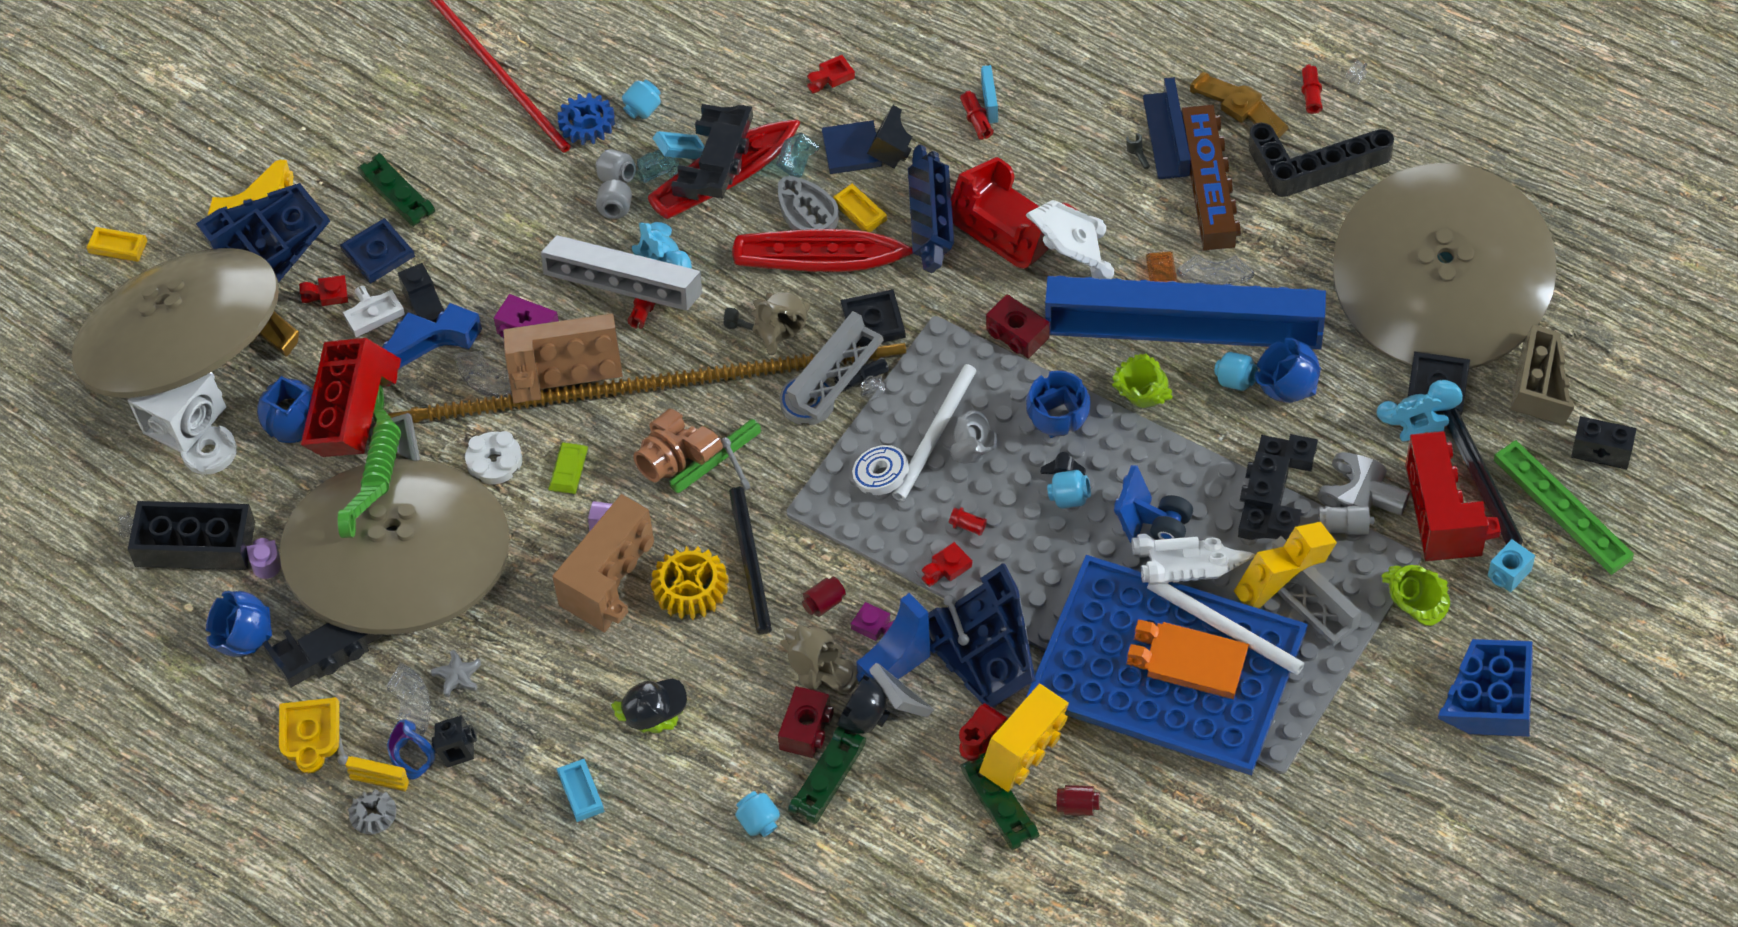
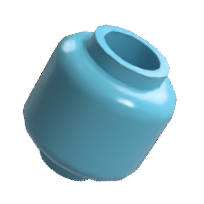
M646 79L643 82L635 81L622 96L623 103L625 104L623 110L633 119L637 116L646 119L660 105L661 99L659 95L661 92Z
M1234 352L1226 353L1216 362L1214 369L1221 386L1244 391L1249 386L1254 385L1256 382L1255 372L1258 371V367L1252 357Z
M1079 470L1056 473L1053 475L1052 484L1047 485L1050 501H1055L1060 509L1083 506L1087 498L1091 497L1089 478L1087 475L1083 476Z
M753 791L736 804L738 809L735 816L750 836H756L761 833L763 837H766L778 827L775 822L779 819L780 812L766 793L757 794L756 791Z

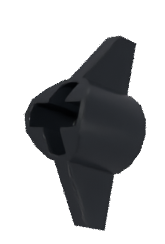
M1060 452L1055 460L1041 467L1040 473L1056 474L1079 470L1085 475L1086 469L1077 463L1069 453Z

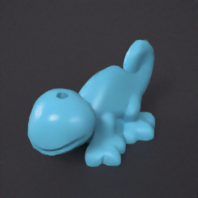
M662 222L651 224L639 223L641 237L639 244L632 246L633 254L692 269L688 254L679 250L675 241L669 237L672 233L669 225Z
M1438 380L1430 385L1426 395H1411L1403 399L1398 405L1392 401H1384L1378 406L1376 415L1386 424L1401 425L1403 427L1400 434L1401 441H1408L1410 434L1444 431V426L1448 425L1449 419L1447 416L1438 415L1435 412L1450 410L1458 406L1462 402V391L1459 386L1451 381Z

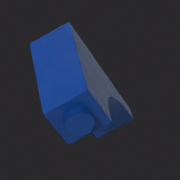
M910 593L900 599L897 616L886 634L867 654L856 661L858 673L856 678L858 682H860L864 674L874 678L870 673V668L875 663L880 664L899 680L930 657L928 611Z

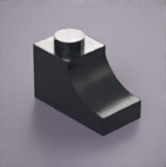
M892 105L882 121L867 152L870 156L895 169L900 160L905 162L912 150L908 145L913 137L906 132L902 125V109L895 105Z
M423 263L398 272L402 292L414 315L436 323L439 314L445 310Z

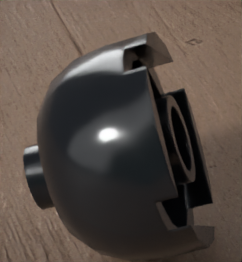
M867 674L863 675L858 683V688L851 695L836 723L837 726L853 734L863 735L869 733L877 725L883 727L891 713L886 710L889 699L883 692L882 687L874 678Z

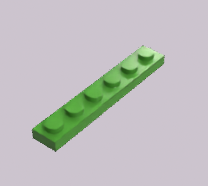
M1517 440L1494 455L1493 461L1609 574H1614L1633 560L1634 553Z

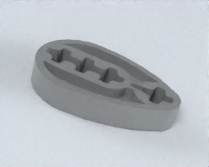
M794 176L783 177L778 182L779 206L791 230L835 229L839 221L838 205L834 198L825 190L812 182ZM810 205V211L813 215H808L807 206ZM816 214H818V220L820 222L818 224H816V218L814 216Z

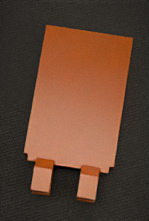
M1138 619L1134 640L1151 644V648L1149 651L1146 647L1131 644L1127 656L1128 665L1147 669V677L1234 700L1249 644L1163 622V624L1158 623L1156 626L1153 622Z

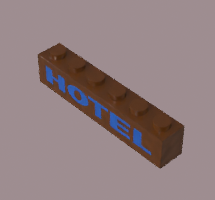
M1214 105L1182 107L1181 113L1191 159L1190 179L1203 251L1235 248L1236 237L1241 236L1239 220L1234 219V215L1237 214L1236 200L1230 198V194L1233 193V184L1231 177L1227 178L1226 173L1229 172L1228 157H1223L1222 154L1225 151L1224 136H1219L1218 132L1221 131L1220 115H1215Z

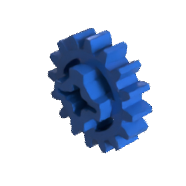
M588 93L586 98H583L581 94L577 95V100L568 98L569 105L562 104V112L557 114L559 130L563 132V137H570L572 143L581 140V145H585L586 140H590L592 144H595L596 138L604 140V133L611 134V126H615L614 109L610 107L608 100L602 102L601 95L592 98L591 93Z

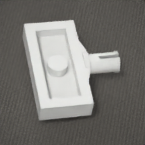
M360 286L361 291L359 287L355 289V294L361 302L343 312L344 318L355 337L405 315L404 309L393 290L370 297L365 286Z

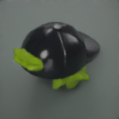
M673 678L656 683L644 681L630 688L622 702L614 701L611 707L619 721H625L628 726L643 733L649 731L656 734L661 733L663 730H673L674 726H677L678 715L682 714L686 708L687 693L680 680Z

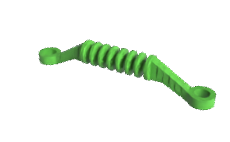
M379 385L373 412L376 425L373 428V435L371 436L368 456L361 480V492L344 509H340L338 512V531L341 538H353L356 531V518L389 490L401 431L384 410V392L381 385Z

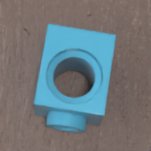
M1511 539L1491 560L1488 577L1491 578L1495 585L1503 587L1511 593L1532 571L1535 555Z

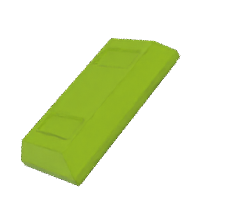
M564 442L560 444L548 491L576 494L588 446Z

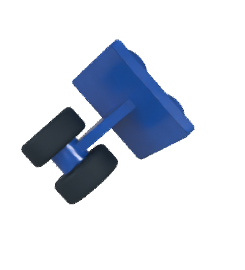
M1131 465L1128 475H1125L1123 479V489L1120 497L1116 499L1114 504V512L1118 516L1129 542L1131 543L1132 538H1136L1140 534L1143 523L1152 524L1150 533L1155 540L1184 538L1186 528L1183 524L1188 523L1193 514L1191 503L1182 497L1167 495L1161 499L1158 508L1150 505L1152 496L1137 465Z

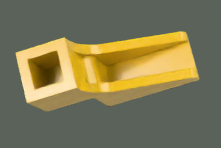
M276 160L245 191L238 195L212 197L208 215L219 208L226 206L228 209L244 204L243 201L258 200L267 197V193L292 186L293 172L289 170L287 160Z
M1322 522L1297 526L1283 547L1256 553L1233 592L1243 604L1261 608L1295 575L1310 566L1324 563L1337 542Z

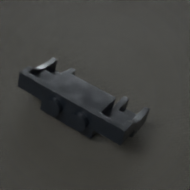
M702 104V116L700 121L696 120L695 131L698 135L708 136L699 160V169L679 165L677 182L673 181L671 184L672 195L693 200H699L700 195L723 199L728 184L732 185L735 175H739L741 171L742 155H746L748 152L749 139L746 136L753 119V109L745 105L719 107Z
M1290 434L1289 440L1261 435L1254 462H1248L1245 478L1249 479L1248 486L1243 485L1241 490L1240 502H1244V508L1238 528L1239 538L1249 540L1262 538L1278 539L1282 536L1287 541L1294 528L1300 523L1302 511L1301 509L1281 506L1289 468L1312 472L1318 439Z
M326 623L299 638L297 642L290 631L286 630L283 632L284 640L273 646L267 640L263 642V646L278 672H281L290 688L313 675L320 679L325 675L333 674L338 668L348 662L358 660L364 653L369 651L368 644L381 638L384 634L360 633Z

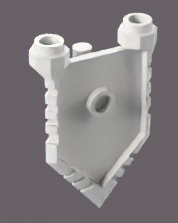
M1051 200L1026 214L1027 218L1035 223L1045 235L1043 242L1049 249H1056L1060 254L1091 266L1092 278L1112 279L1114 268L1111 266V263L1101 260L1097 238H1102L1106 232V225L1103 223V220L1088 216L1055 200Z
M1138 534L1136 538L1131 540L1133 555H1139V558L1148 557V555L1151 561L1147 562L1146 565H1141L1142 582H1148L1149 585L1189 580L1196 581L1199 579H1218L1255 556L1252 552L1224 547L1218 538H1207L1201 541L1198 540V537L1154 540L1147 534Z

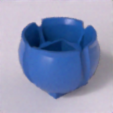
M1287 337L1285 338V343L1278 340L1265 350L1256 365L1260 371L1255 372V379L1267 396L1279 402L1293 403L1316 395L1321 367L1319 366L1316 354L1307 344Z
M1050 371L1047 378L1041 375L1031 385L1026 398L1027 414L1032 420L1033 425L1041 432L1048 434L1050 438L1065 436L1069 431L1075 432L1086 421L1090 412V396L1086 387L1082 384V380L1076 375L1066 371ZM1063 404L1069 411V413L1060 417L1049 416L1047 412Z
M282 376L276 382L270 384L267 387V391L261 394L257 405V416L264 431L271 438L275 437L281 443L302 441L313 389L309 385L303 384L302 381L286 379ZM296 399L287 411L277 406L283 400Z
M244 591L223 592V598H216L208 614L206 631L211 633L206 638L208 645L221 654L231 657H242L255 653L263 645V642L272 637L269 607H266L260 599L251 593Z

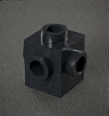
M462 715L435 723V736L432 737V746L446 768L474 759V742L477 741V735L474 727L468 725Z

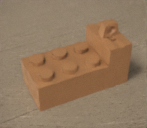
M613 313L504 329L505 358L513 403L540 400L541 389L623 377Z
M623 494L616 499L552 576L560 607L604 633L611 626L612 622L619 624L629 611L628 606L619 600L618 587L620 581L626 573L633 571L637 560L644 552H648L654 543L649 509Z

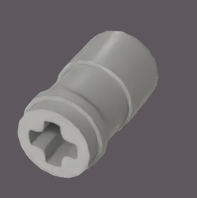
M1369 506L1319 507L1318 522H1322L1329 533L1368 535L1369 524H1374V517L1369 515Z

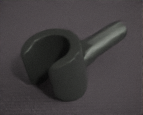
M1136 133L1135 142L1130 141L1127 136V151L1131 154H1136L1143 168L1148 169L1150 165L1142 151V136Z
M725 309L723 324L727 329H735L738 326L753 331L754 324L739 319V311L737 309Z

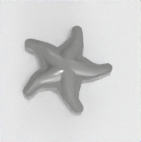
M451 650L449 665L431 669L433 677L440 676L445 679L443 692L445 697H449L453 689L466 688L473 691L477 690V684L471 681L470 675L481 666V661L476 659L473 662H462L456 651Z

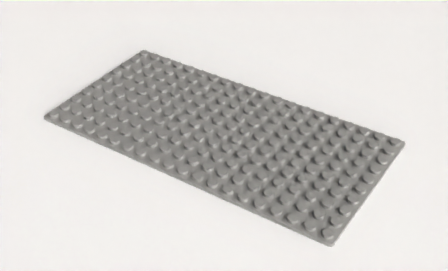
M933 316L908 348L906 354L901 357L786 511L790 519L942 598L950 594L958 601L983 584L980 579L1002 563H1005L1019 590L1028 643L1043 651H1046L1086 555L1140 572L1141 565H1146L1147 562L1151 561L1149 555L1148 557L1139 558V555H1133L1132 544L1129 542L1126 533L1122 529L1120 520L1114 512L1115 501L1120 497L1123 489V479L1125 475H1128L1131 465H1137L1152 496L1150 505L1158 508L1161 499L1167 495L1179 496L1191 503L1193 514L1190 521L1183 524L1186 528L1185 537H1198L1199 541L1207 538H1218L1224 547L1252 552L1255 555L1257 552L1272 549V542L1276 540L1268 538L1249 540L1238 537V528L1244 508V502H1240L1241 490L1243 485L1248 486L1249 479L1245 478L1247 468L1089 390L1087 392L1090 396V412L1084 424L1075 432L1069 431L1065 436L1050 438L1048 434L1041 432L1033 425L1026 410V398L1031 385L1041 375L1047 378L1050 371L938 316ZM965 364L973 366L976 369V374L905 501L896 500L892 496L893 491L883 495L862 492L856 485L852 472L855 461L861 454L873 447L892 445L904 453L909 465ZM1064 404L1047 411L1049 416L1055 417L1069 413ZM974 410L982 413L987 418L990 430L996 433L997 444L994 450L979 456L972 463L963 464L951 457L950 449L952 444L955 443L954 430L958 423V418ZM1060 452L1069 453L1077 463L1086 469L1085 475L1088 476L1090 481L1091 497L1087 498L1083 506L1060 509L1055 501H1050L1048 497L1047 485L1052 484L1054 474H1041L1040 470L1042 466L1055 460ZM880 468L875 472V474H880L884 472L887 468ZM1285 487L1281 506L1302 510L1298 526L1318 522L1319 507L1325 506ZM963 507L965 512L987 519L982 535L978 536L959 527L954 529L953 525L949 524L953 509ZM1143 523L1140 534H1147L1153 538L1150 533L1152 524ZM1369 529L1368 535L1330 533L1337 543L1326 561L1313 565V567L1361 611L1359 627L1334 647L1278 593L1259 608L1307 623L1308 625L1296 657L1304 662V667L1298 675L1290 673L1257 763L1278 774H1285L1394 604L1390 597L1389 584L1382 582L1381 575L1389 571L1388 568L1390 566L1419 565L1421 562L1420 553ZM955 542L973 560L972 567L952 581H949L944 576L934 585L928 587L922 580V577L925 575L922 569L929 563H932V556ZM1253 558L1225 573L1218 579H1199L1175 583L1242 603L1233 591ZM1298 583L1286 584V589L1290 593L1303 594V588ZM1306 602V608L1310 612L1323 613V607L1318 602ZM1326 621V627L1334 635L1344 628L1338 621Z

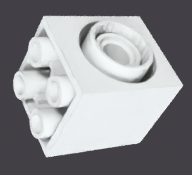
M211 372L191 383L163 393L129 398L128 403L143 434L179 452L186 451L187 453L209 428V424L212 425L226 408L222 392L215 383L214 374Z

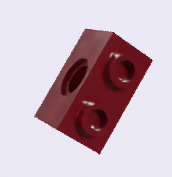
M1006 294L986 314V331L994 339H1000L1009 345L1013 352L1022 354L1029 359L1050 338V322Z
M799 686L795 687L778 733L779 750L809 758L814 757L816 749H821L825 739L823 729L825 724H830L833 718L834 707L830 704V694ZM804 721H812V722H813V723H811V724H809V725L801 724V723H803Z

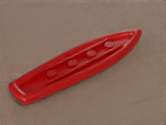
M797 119L779 121L748 130L746 136L749 139L748 152L746 155H742V166L739 175H735L732 185L728 184L726 190L746 180L773 161L792 140L800 126V121ZM700 158L687 167L699 169ZM677 173L650 193L648 201L656 213L665 219H669L713 197L700 195L699 200L673 196L671 184L673 181L677 182L679 177Z
M806 229L742 234L736 236L732 247L733 261L738 266L809 272L866 270L896 262L913 254L912 247L898 240L867 231L849 229Z

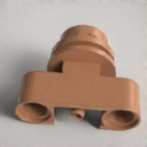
M669 408L649 424L651 433L642 440L640 449L634 453L633 457L639 471L648 480L658 482L662 478H670L677 472H681L686 466V458H690L699 464H704L722 450L721 440L713 431L704 426L698 430L693 426L684 429L685 424L682 414Z

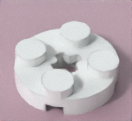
M488 432L480 436H474L469 440V447L465 453L467 469L470 475L481 479L482 483L500 484L506 482L513 477L512 473L517 468L518 470L522 465L521 449L510 432ZM492 454L500 455L495 462H491V459L488 457Z

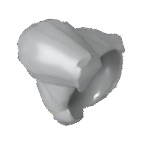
M973 410L958 418V423L954 430L955 443L952 444L950 453L955 461L967 464L972 463L979 456L987 454L996 448V433L990 430L989 422L982 413Z

